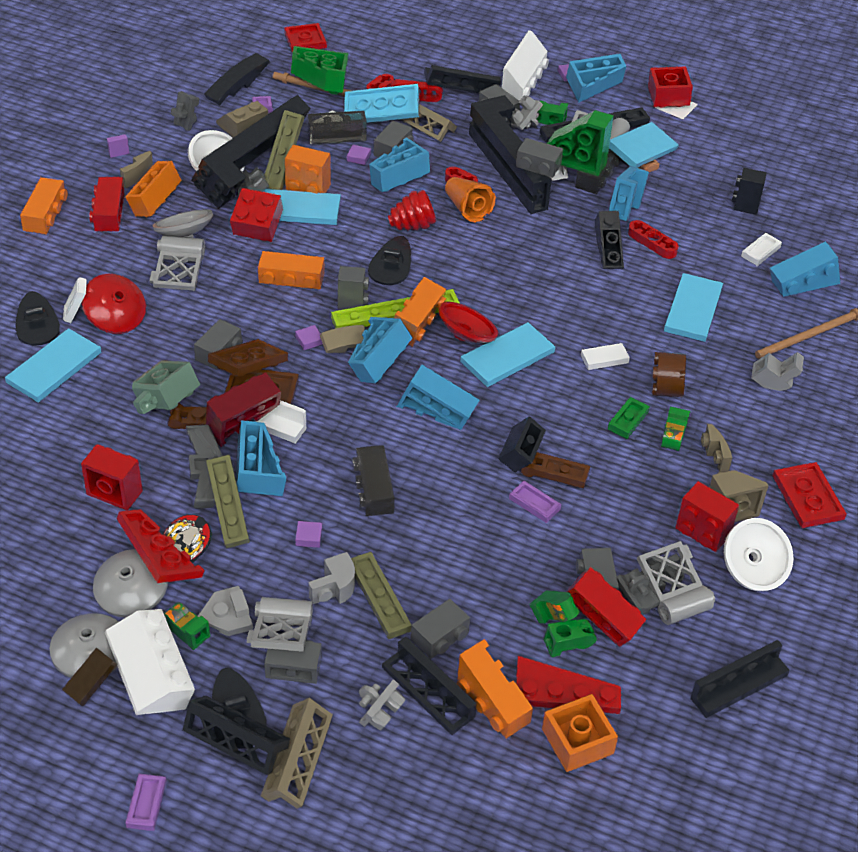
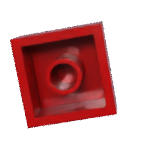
M686 66L650 68L648 88L654 107L690 106L693 86Z
M242 188L230 219L233 235L272 242L283 212L281 195Z
M96 444L81 462L86 494L128 511L143 491L138 459L130 455H125L114 451L112 448Z
M698 481L682 499L675 529L701 543L704 547L717 552L725 543L728 533L734 526L739 504Z

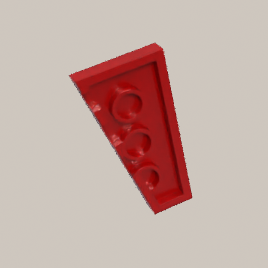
M141 509L119 511L117 521L157 583L203 577L205 570L200 565L195 566L190 561L191 556L185 551L180 552L174 546L175 541L170 536L162 535L159 532L160 527Z
M521 656L517 657L516 685L532 707L556 708L593 694L603 713L620 714L621 686Z

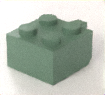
M161 360L133 382L132 390L136 396L133 404L138 414H145L153 409L172 410L178 406V402L191 396L194 390L200 386V383L190 362Z

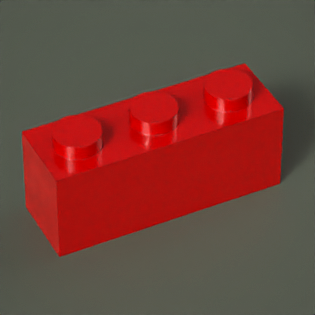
M99 177L98 184L94 185L95 198H92L93 211H90V223H94L95 231H119L125 196L123 177Z
M591 567L583 572L566 591L571 593L575 606L619 647L630 641L647 620L637 607L631 605L623 598L619 590L608 584L604 577Z

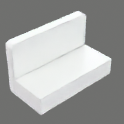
M280 400L279 406L257 422L265 423L269 434L296 444L306 430V410Z

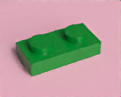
M630 397L609 422L607 430L628 439L649 413L650 406Z

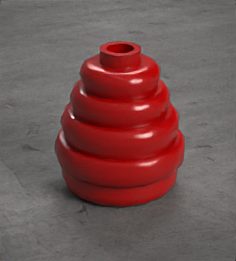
M420 190L419 192L412 191L409 193V196H404L402 202H398L396 207L391 208V215H388L391 227L396 226L398 230L403 228L405 230L427 229L430 227V224L436 223V216L425 190Z

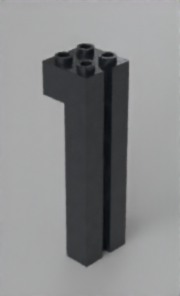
M297 94L204 157L198 166L199 170L195 172L191 181L219 209L236 196V191L233 187L237 189L246 178L241 169L274 146L284 110L306 117L311 108Z
M505 95L471 103L470 116L473 120L469 123L470 137L530 215L548 210L552 178L516 167L517 151L523 142L512 130L508 119L512 117V111H515L514 105Z

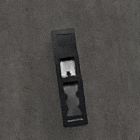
M257 53L245 58L222 75L204 95L212 102L221 105L229 95L234 97L243 86L248 88L270 61Z

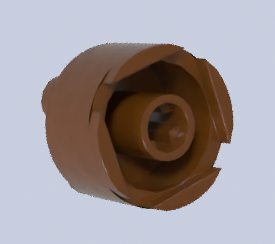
M655 352L654 365L658 366L653 367V380L657 381V383H653L652 396L684 397L686 354Z

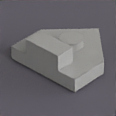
M239 586L214 592L198 615V617L203 616L208 620L210 627L219 630V633L226 636L253 630L249 608L243 591Z

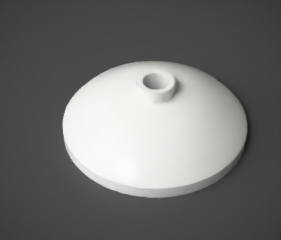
M215 130L203 131L194 136L188 147V157L193 168L196 171L199 170L198 166L201 160L231 140L232 137Z
M751 518L738 523L728 533L724 543V559L730 574L739 584L754 591H768L780 586L788 578L793 566V550L788 537L780 527L765 519ZM749 554L753 556V561L749 559Z

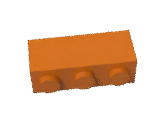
M157 161L125 196L135 216L151 217L182 181L173 162Z
M40 177L20 214L23 231L47 234L50 227L54 225L56 215L61 211L62 203L67 200L68 191L65 189L63 180Z
M262 251L258 265L259 283L321 290L325 273L324 257Z

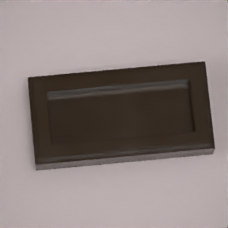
M96 647L62 690L78 704L84 706L118 664Z

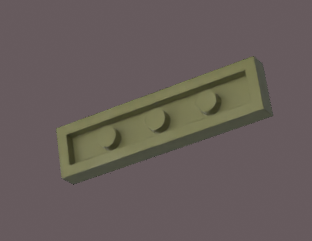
M284 110L265 171V179L269 184L267 188L274 190L283 189L285 182V157L291 147L297 144L305 116Z
M230 455L206 460L226 549L250 543Z
M372 552L351 558L355 567V578L388 640L411 632V623Z

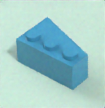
M621 54L570 61L566 78L578 103L622 83L626 64Z
M406 137L403 139L402 145L399 147L395 145L392 147L391 153L388 155L384 153L369 164L371 185L381 192H386L396 186L404 185L408 181L430 173L429 152Z
M826 241L770 267L772 282L783 297L840 284L838 256Z
M370 317L369 323L371 325L368 331H363L362 336L364 339L361 344L356 345L348 361L361 382H378L412 340V336L401 319Z
M421 365L397 407L401 409L404 407L414 409L416 414L420 416L424 413L436 417L435 421L461 430L478 404L479 399L438 375L433 370Z
M241 420L236 468L238 492L283 496L286 475L281 470L278 455H275L273 443L265 423Z

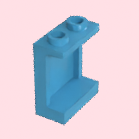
M630 166L617 177L609 211H619V218L627 221L631 208L638 209L641 205L649 172Z

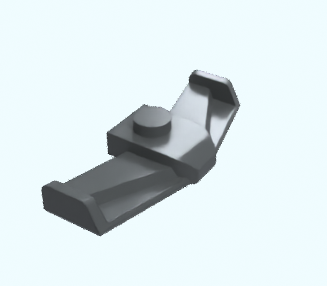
M209 425L186 426L185 431L196 455H189L188 458L190 480L199 479L194 508H212L216 503L206 460L222 457V453Z

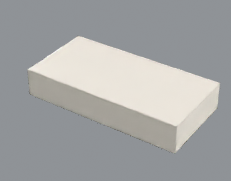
M765 233L744 249L741 257L758 266L781 248L782 242Z
M81 277L77 279L64 305L63 320L65 322H72L84 299L87 279Z
M622 343L581 350V357L588 370L627 364L630 359Z

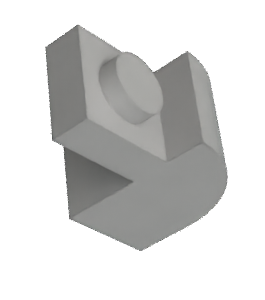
M797 352L785 361L780 362L768 353L753 363L751 378L767 389L777 391L790 389L793 385V378L799 376L803 370L804 356Z
M348 552L324 559L325 577L308 582L309 598L313 601V604L336 597L339 604L352 596L355 589L354 564Z

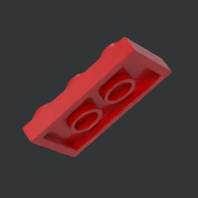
M817 462L774 470L773 478L801 528L845 520L847 513Z

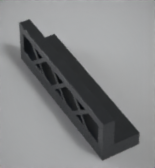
M431 65V68L425 67L424 69L427 85L479 93L495 84L500 86L502 82L501 78L497 76Z
M406 636L398 641V652L383 662L382 668L451 735L455 734L475 718L477 703ZM401 660L408 666V672L396 671L392 666ZM410 678L421 679L425 683V688H414L410 684ZM427 695L439 696L443 700V705L430 704L427 701ZM445 712L457 713L461 719L452 725L445 718Z
M776 640L695 681L690 699L704 717L708 718L787 677L790 670L779 658L783 645L779 640Z
M206 695L189 701L183 731L265 775L272 773L277 753L288 749L290 738ZM195 715L200 717L204 729L200 730L193 726ZM213 727L221 728L225 740L217 739ZM237 737L242 739L247 751L241 752L238 750L234 739ZM261 749L268 753L265 764L259 761L255 750Z

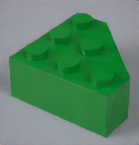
M294 46L291 74L331 94L343 93L348 53Z
M594 110L555 131L546 144L563 148L561 165L599 176L607 164L614 115Z

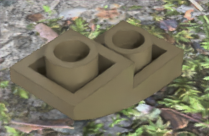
M151 151L133 157V164L120 169L125 188L138 183L153 166Z
M354 325L322 332L320 338L326 353H345L348 348H355L364 339L362 333L365 327L364 325Z
M707 424L705 433L701 435V445L705 447L707 456H713L714 464H718L719 472H727L732 462L729 446L717 428L712 424Z

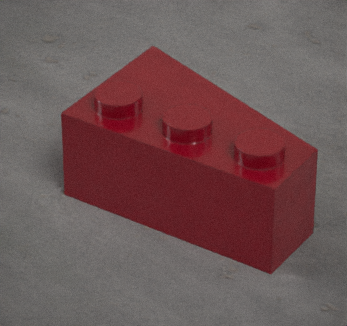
M265 372L259 376H253L239 386L232 387L220 396L212 397L206 405V425L210 426L220 447L226 444L225 439L235 432L239 435L241 420L251 421L255 419L257 422L279 406L281 391Z

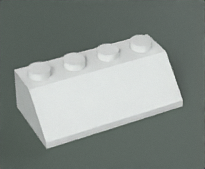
M532 31L527 32L503 69L502 89L518 100L524 95H530V90L535 88L537 79L541 78L543 70L547 69L549 63L547 50Z
M162 609L136 611L105 631V635L114 659L118 664L119 672L135 714L142 715L186 710L195 688Z

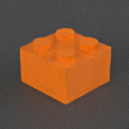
M293 145L285 157L286 190L316 194L326 193L331 185L330 153Z
M593 694L544 713L542 730L566 772L614 754L618 736Z

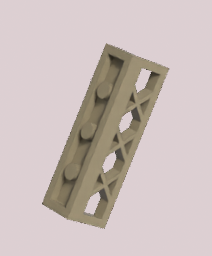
M420 104L419 117L400 119L440 142L448 130L454 133L457 128L450 120ZM425 117L428 124L419 126L418 119ZM439 125L442 127L438 135L434 134L433 126Z
M307 698L292 706L282 734L290 738L288 749L277 753L273 771L268 775L261 793V797L268 802L281 797L295 808L303 806L333 714L311 698ZM314 712L322 718L318 728H316L313 720ZM307 734L311 735L314 744L312 750L309 751L305 742ZM299 757H303L306 766L305 772L300 774L297 765ZM292 780H295L298 790L296 796L287 791Z

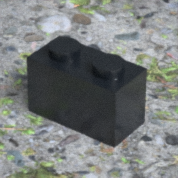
M743 168L742 175H737L735 186L739 187L738 191L734 190L732 202H735V211L757 215L767 172Z
M530 416L512 427L498 459L514 473L533 462L546 430Z

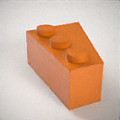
M423 277L413 290L411 298L404 302L403 305L405 307L401 312L397 311L394 317L401 319L409 331L412 340L408 345L412 347L416 341L420 342L426 333V330H424L426 325L431 326L436 317L435 311L447 300L444 297L446 289L426 277Z
M484 639L460 654L457 685L477 703L476 710L481 714L483 713L490 720L493 729L500 732L507 739L531 723L533 707L514 680L510 683L500 670L504 667L500 660L494 662L486 650L489 644Z

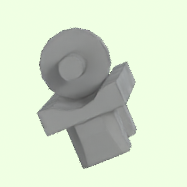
M524 95L519 100L523 109L521 111L518 109L512 111L510 120L512 121L511 127L513 129L523 130L524 128L528 129L530 126L537 127L539 124L536 120L539 116L537 112L543 104L540 101L533 100L530 96Z
M393 679L381 695L378 694L380 690L378 684H374L372 687L367 685L361 687L359 690V695L362 698L359 702L360 706L365 708L368 704L372 705L359 721L361 725L365 727L370 723L380 731L386 726L392 717L381 709L383 704L395 713L406 700L396 690L399 683Z

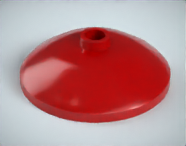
M102 274L93 278L86 285V295L82 300V308L88 320L100 330L112 334H123L134 330L142 322L146 313V302L139 287L128 278L117 274Z
M443 302L440 305L438 311L441 320L458 340L471 343H489L497 338L498 330L495 325L476 310L455 302Z

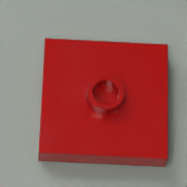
M319 23L284 27V33L292 52L294 46L313 49L327 48V42Z

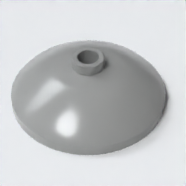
M200 209L172 215L154 223L153 230L164 236L193 238V234L202 230L211 221L213 212L209 209Z
M136 549L125 550L108 558L98 569L93 581V593L97 603L104 611L117 617H128L136 611L151 610L161 601L168 587V582L157 583Z
M88 613L73 617L63 623L56 630L50 642V656L56 669L63 675L71 678L96 647L116 663L105 631L118 623V621L108 615Z

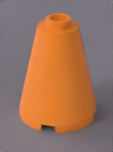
M452 177L445 185V192L462 216L468 221H482L483 217L486 214H490L495 206V193L486 184Z

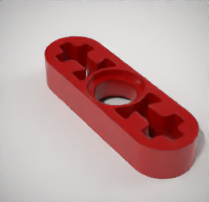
M396 79L390 85L392 87L418 84L421 90L419 101L438 102L443 94L442 87L427 85V82Z
M641 220L630 222L628 235L663 258L672 259L677 256L679 245L676 241ZM648 238H655L657 239V241H653Z

